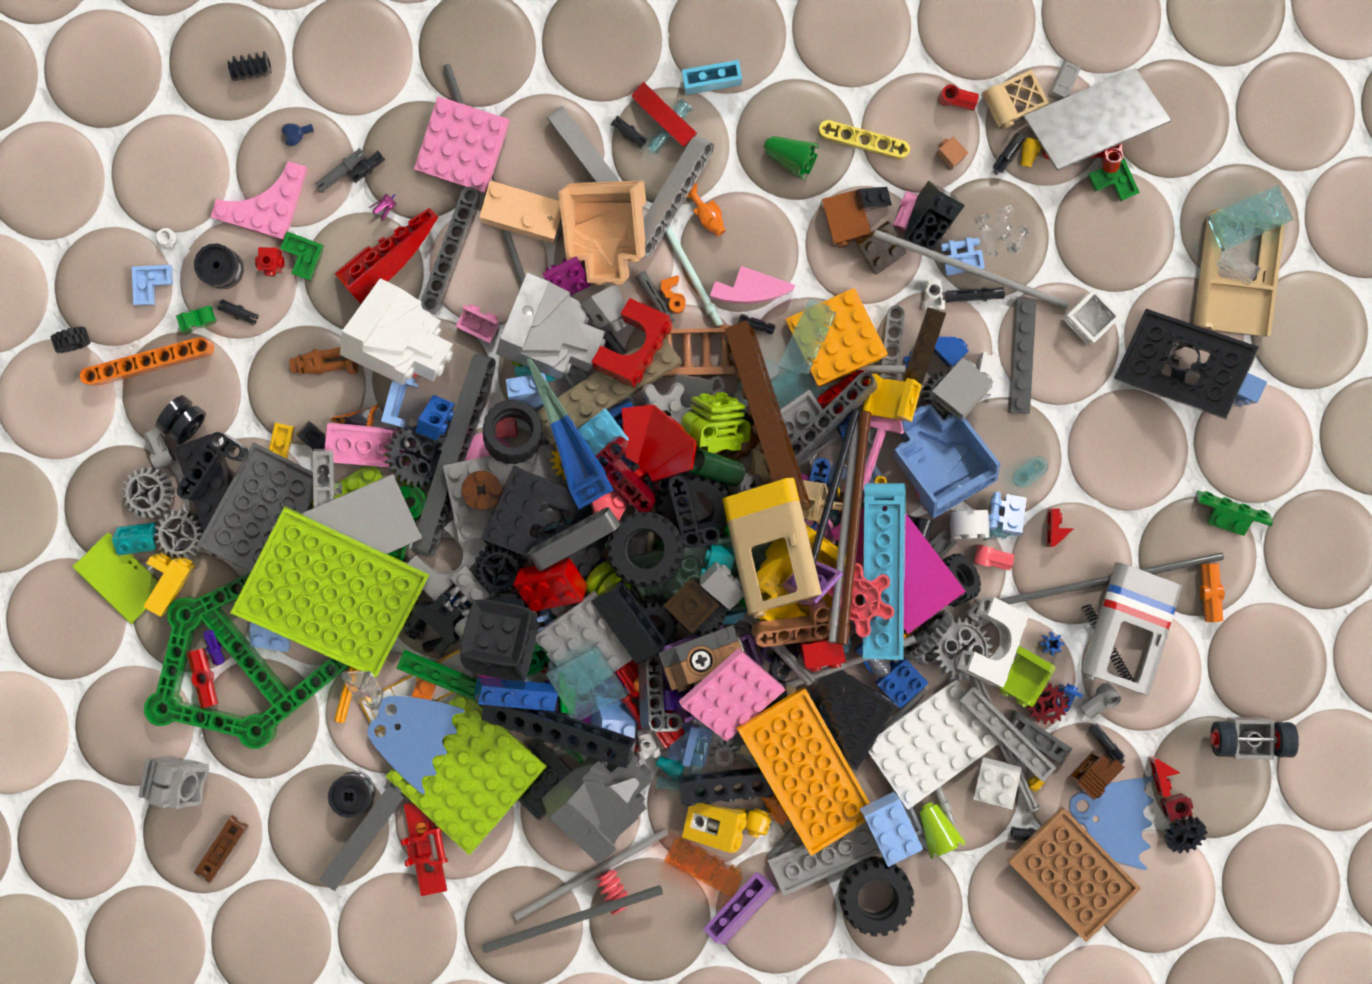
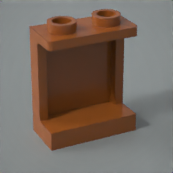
M856 190L821 200V208L825 212L832 238V247H846L849 245V242L856 241L857 243L871 233L865 209H859Z

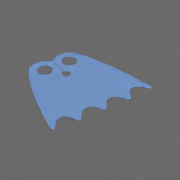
M405 696L385 697L378 707L379 714L377 718L372 720L368 727V736L387 762L420 793L425 794L421 783L424 776L436 775L432 760L437 755L447 754L442 744V739L446 735L457 733L456 728L452 724V717L465 712V710L421 698ZM390 703L397 707V711L393 716H389L385 712V707ZM395 724H400L401 729L396 730L394 727ZM383 725L386 728V734L383 737L375 735L374 730L376 726Z
M1144 777L1110 783L1106 786L1104 794L1100 798H1095V800L1084 795L1082 792L1073 796L1070 801V811L1073 818L1079 824H1084L1087 827V832L1115 861L1147 870V867L1140 861L1139 855L1141 852L1150 849L1151 846L1142 838V831L1153 823L1144 816L1143 811L1146 806L1154 802V799L1144 792V788L1154 778ZM1080 800L1088 802L1089 808L1086 812H1080L1077 809V803ZM1094 816L1099 817V821L1096 823L1093 821Z

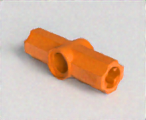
M1219 563L1200 564L1202 585L1200 586L1199 593L1204 604L1205 622L1223 621L1222 600H1224L1225 592L1223 585L1220 583Z

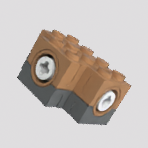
M732 625L658 654L665 668L664 670L671 689H677L678 692L689 689L692 683H694V686L698 685L738 648L745 654L746 652L736 625Z

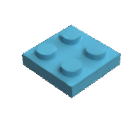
M606 408L578 429L595 456L616 436H622L627 441L629 440ZM613 444L615 449L619 448L617 444Z

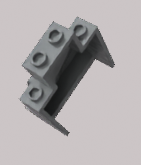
M635 754L627 768L617 767L614 764L599 761L589 756L542 797L549 818L597 864L603 862L616 850L614 844L618 836L638 820V816L647 809L643 802L645 798L640 792L652 782L649 776L651 771L645 764L640 765L638 763L639 759Z

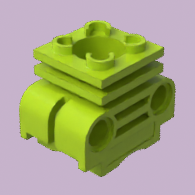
M717 392L716 395L700 394L699 396L692 397L691 401L696 404H691V409L695 411L688 412L682 417L681 426L685 428L684 431L696 440V444L702 450L711 453L724 449L731 451L741 450L742 442H750L751 425L748 421L741 418L744 417V412L740 410L745 409V405L738 402V399L731 398L724 392Z

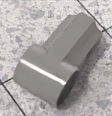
M155 429L143 435L151 452L150 460L156 469H161L176 462L175 454L167 445L161 431Z
M1109 682L1101 684L1097 688L1096 694L1080 707L1092 720L1106 708L1117 706L1122 698Z

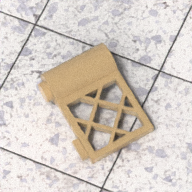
M1033 70L1004 83L994 85L982 93L998 128L1003 127V129L1014 125V120L1049 104ZM1028 76L1032 82L1031 88L1021 85L1023 79ZM1010 85L1017 88L1014 96L1007 93L1006 86ZM1020 89L1029 92L1027 101L1018 98ZM1032 94L1039 96L1042 103L1038 105L1031 103ZM1016 102L1025 105L1023 112L1017 113L1014 107Z

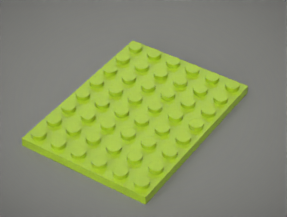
M284 506L230 613L376 678L429 577V573Z

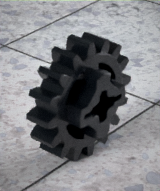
M1190 815L1186 819L1185 816H1182V820L1175 819L1174 824H1169L1170 829H1165L1166 835H1164V839L1169 849L1171 848L1173 852L1178 851L1181 854L1185 850L1186 853H1189L1190 849L1196 850L1197 845H1202L1201 840H1206L1205 835L1208 832L1206 826L1198 817L1193 818Z

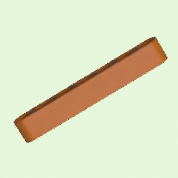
M202 337L193 338L86 367L80 372V379L87 385H104L210 356L214 352V344ZM205 342L206 349L201 352L200 345ZM187 347V354L182 356V349ZM168 352L169 358L164 362L163 355ZM149 357L150 364L145 366V360ZM131 362L132 368L130 371H127L126 366ZM112 367L113 374L109 376L108 370ZM91 373L95 374L93 381L89 379Z

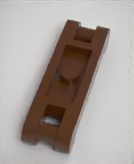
M234 815L229 818L194 871V874L197 876L201 875L206 878L205 881L209 884L214 880L222 865L249 827L246 823L239 822L238 818ZM231 827L237 829L235 834L229 831ZM206 865L212 868V870L208 871L205 869Z

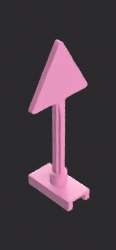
M871 416L870 427L878 430L865 466L862 502L865 498V483L870 481L887 431L903 434L902 420Z

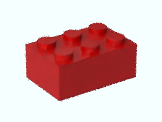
M570 558L562 559L541 571L535 565L520 568L513 584L533 612L582 602L588 586Z
M829 637L823 640L800 642L798 645L801 663L810 672L822 670V666H829V668L841 667V663H846L843 645L828 642Z

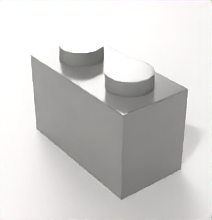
M716 561L700 577L701 586L729 610L744 597L740 578H735L724 564L721 566Z

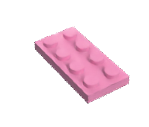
M327 423L324 449H334V463L389 467V464L384 463L385 460H388V457L383 455V453L388 452L384 445L390 444L387 439L392 437V433L396 432L397 429Z

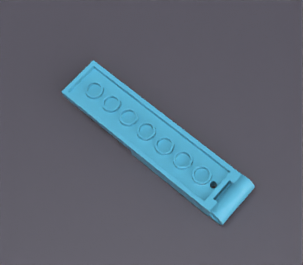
M865 483L864 577L869 581L883 574L889 577L890 586L882 591L881 600L893 607L894 615L890 619L874 616L870 620L871 633L867 637H863V659L904 660L905 483ZM887 507V511L884 512L883 508Z

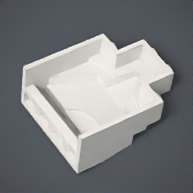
M379 279L342 330L340 355L401 385H404L407 379L410 380L414 373L434 381L437 375H442L445 363L451 361L454 353L451 352L453 344L439 337L442 331L440 329L441 320L431 316L430 312L423 310L421 301L382 279Z

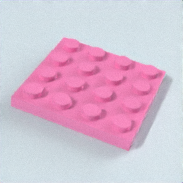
M437 96L414 170L464 187H473L476 191L486 194L510 120Z
M738 648L679 700V703L716 734L728 741L738 732L736 729L738 726L745 724L751 718L758 715L782 694L785 688Z

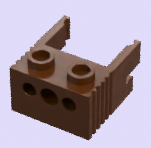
M1093 750L1067 779L1084 795L1095 800V798H1100L1104 794L1106 786L1125 767L1117 759L1112 761L1106 754L1103 755Z

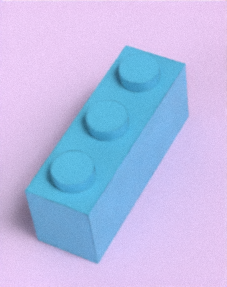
M739 60L683 69L682 80L685 95L741 86L742 75Z

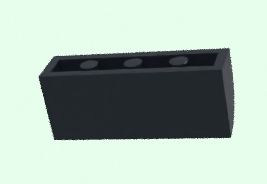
M622 580L603 590L591 601L636 664L659 653L667 643Z

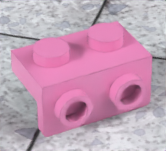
M472 304L469 307L464 305V310L455 327L491 344L501 324L497 321L498 317L488 312L486 315L480 313V308Z

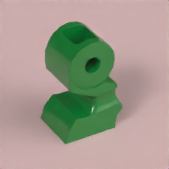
M212 306L176 315L180 330L186 335L193 331L192 327L204 328L217 322Z

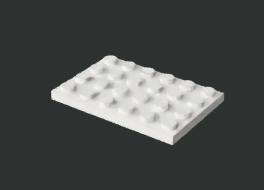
M956 679L949 682L882 730L868 751V754L906 809H910L999 744L996 736L959 700L966 691Z

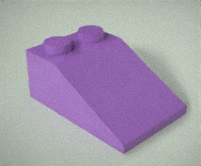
M817 561L815 567L822 595L801 600L798 603L804 606L817 603L840 579L843 573ZM794 573L782 584L788 594L797 591Z

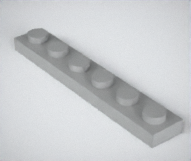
M971 686L959 698L1042 782L1056 769L974 686Z

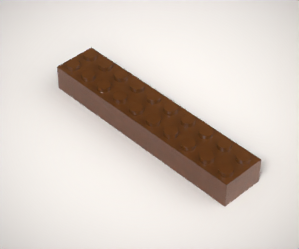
M746 320L724 328L726 332L724 340L726 345L730 346L732 352L729 355L732 363L737 367L735 374L737 380L741 381L743 385L741 393L744 400L747 399L749 406H746L749 417H752L755 423L752 424L755 435H758L760 439L758 447L766 458L763 461L764 466L772 477L769 481L772 483L786 478H794L802 512L811 509L812 506L756 333Z

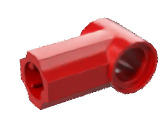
M953 84L946 85L938 95L939 103L943 106L951 105L971 111L975 110L979 99V94L958 89ZM945 92L951 93L952 99H948L945 96Z

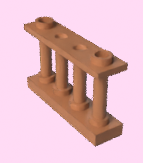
M719 325V328L674 329L672 327L671 332L668 335L666 334L665 338L672 346V335H683L684 364H682V367L674 368L662 377H675L677 373L693 377L736 376V366H732V363H730L729 346L726 345L724 335H726L724 328L731 325ZM710 334H721L722 363L718 367H713L711 363ZM691 335H702L703 364H701V367H693V364H691Z

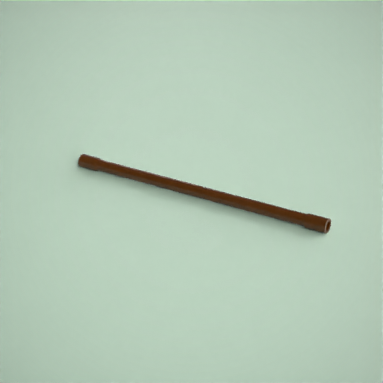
M861 411L859 415V434L840 621L836 644L848 645L849 622L868 433L871 423V412Z

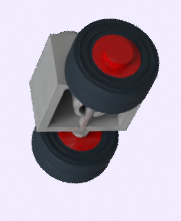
M1227 717V721H1216L1211 727L1210 741L1212 751L1219 757L1274 759L1275 755L1276 757L1292 758L1298 752V731L1291 722L1274 723V720L1266 717Z

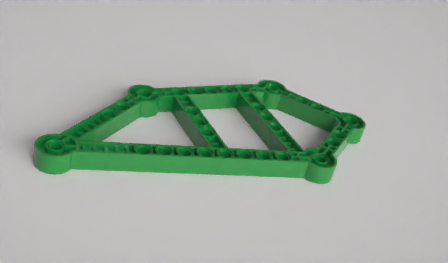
M410 485L402 486L400 491L405 502L409 497L415 500L414 506L409 508L416 524L417 518H421L428 494L417 486L414 488H410ZM410 544L392 551L388 555L406 562ZM249 572L200 598H179L169 606L167 620L172 630L156 693L151 694L146 699L144 714L146 719L155 726H166L173 722H179L237 736L245 747L260 749L273 741L277 733V726L350 666L330 658L294 689L289 691L256 649L250 646L247 638L222 609V607L237 600L239 593L235 589L236 585L239 583L243 588L251 573ZM220 592L225 595L223 602L218 598ZM186 609L190 612L189 619H186L184 616ZM205 623L210 630L214 631L216 638L272 707L264 713L257 712L244 717L207 707L201 708L199 705L183 701L179 694L188 661L187 652H190L196 629L202 627ZM236 642L241 643V651L236 650ZM176 647L181 650L180 656H177L175 653ZM249 656L254 659L253 666L247 663ZM330 664L335 666L336 671L334 674L328 671ZM171 666H174L177 670L175 675L170 671ZM261 671L266 674L265 681H262L259 677ZM315 676L321 680L320 686H316L313 683ZM299 689L305 691L306 696L304 699L298 695ZM285 701L291 705L289 711L284 708L283 704ZM162 703L167 706L166 713L161 709ZM199 712L204 714L205 719L203 722L198 718ZM218 717L223 719V726L218 725ZM255 726H258L261 729L260 735H257L254 732Z

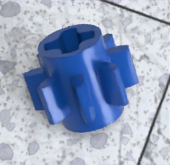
M1049 631V636L1041 635L1043 640L1038 644L1044 647L1042 649L1043 653L1049 650V654L1054 656L1055 651L1062 652L1060 647L1064 643L1059 640L1061 635L1057 634L1054 637L1051 631ZM1049 640L1053 641V647H1050Z

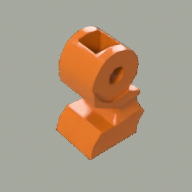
M679 275L662 280L660 288L665 299L670 300L669 309L676 314L683 312L686 305L683 294L671 291L672 287L678 285Z

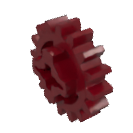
M1047 683V687L1042 691H1048L1047 694L1039 696L1037 700L1038 711H1036L1035 705L1033 707H1026L1027 710H1032L1029 715L1031 717L1036 716V722L1042 719L1044 725L1047 724V721H1050L1053 725L1054 719L1061 721V714L1066 716L1063 710L1064 708H1069V706L1064 702L1069 699L1063 697L1064 690L1058 691V685L1052 688V683ZM1057 696H1058L1059 702H1060L1059 706H1057V703H1056V698H1057ZM1049 701L1051 705L1045 706L1043 702ZM1050 712H1055L1053 715L1046 716Z

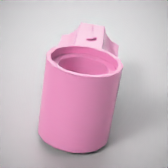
M906 191L900 204L901 208L893 223L896 229L906 232L918 195Z

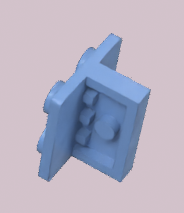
M682 722L681 727L685 734L670 745L668 758L682 761L684 766L690 767V764L704 767L713 730Z

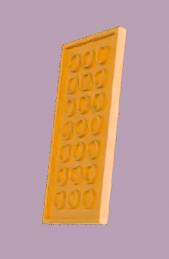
M804 687L736 728L811 856L865 823L860 808L870 804Z

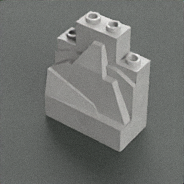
M527 273L500 337L496 354L529 367L527 359L530 358L540 372L561 380L563 374L568 375L571 365L588 372L593 366L591 363L599 347L604 346L606 341L603 339L605 332L587 325L590 315L587 314V311L578 300L570 297V292L547 280Z

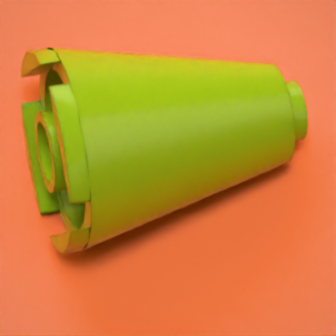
M930 802L921 807L922 811L919 813L931 859L935 858L934 854H937L939 857L957 849L960 842L962 846L966 844L964 838L937 804L933 805Z

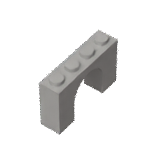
M454 518L445 525L444 529L460 544L463 550V560L457 568L446 572L438 571L430 566L419 554H415L407 562V564L429 573L423 590L434 601L452 584L456 586L450 578L451 575L465 564L472 571L476 562L475 558L479 556V551L484 550L486 545L491 547V544L481 537L459 542Z

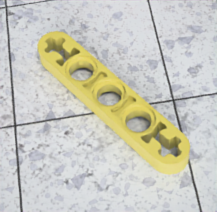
M826 120L819 127V135L823 139L902 160L910 152V146L906 141ZM830 126L832 131H836V127L840 129L837 137H834L835 132L830 131L829 134H825V130L822 128ZM848 130L851 133V138L844 140L841 137V132ZM866 135L870 141L868 144L863 145L859 142V137ZM880 140H884L887 142L888 148L881 150L878 148L877 143ZM892 143H894V148L903 146V150L906 152L898 154L899 150L893 149L892 152H889Z

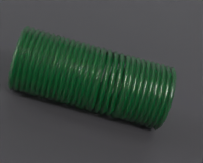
M696 449L693 469L689 470L691 473L731 486H738L743 481L745 467L741 462L702 449Z

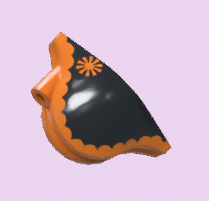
M379 404L330 419L338 424L373 426L374 414L379 408Z

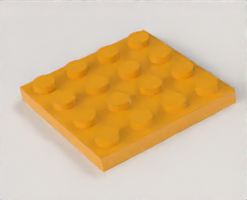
M855 288L785 319L818 388L888 356Z

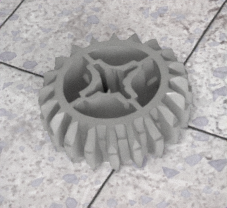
M141 467L140 471L136 469L133 471L134 475H127L130 481H123L127 486L126 488H121V491L125 492V495H122L121 498L127 499L123 505L130 506L129 512H134L135 516L141 515L142 518H147L148 516L155 518L156 515H162V510L168 511L166 504H173L169 498L175 497L174 494H170V491L175 488L169 486L172 480H166L168 476L166 473L161 474V470H154V467H149L148 469ZM151 477L158 482V484L150 485L149 482H146L145 478ZM161 491V496H160V499L158 500V497H157V496H158V493ZM145 500L147 504H150L151 508H144L138 501Z
M179 509L178 512L171 510L170 514H164L165 519L158 520L161 526H155V529L159 530V533H154L155 537H159L155 544H161L158 550H165L164 555H170L172 560L182 558V556L186 559H191V555H198L197 550H203L197 546L203 535V528L200 525V520L197 519V513L192 514L191 510L184 512V509ZM182 519L181 523H178L177 528H170L175 521ZM190 525H191L192 528H193L194 535L191 534V532H190V530H189ZM174 532H181V534H183V536H186V537H185V538H181L180 535H178L177 533H174ZM168 535L172 538V544L169 542ZM186 541H192V544L187 549L180 551L181 546H184Z

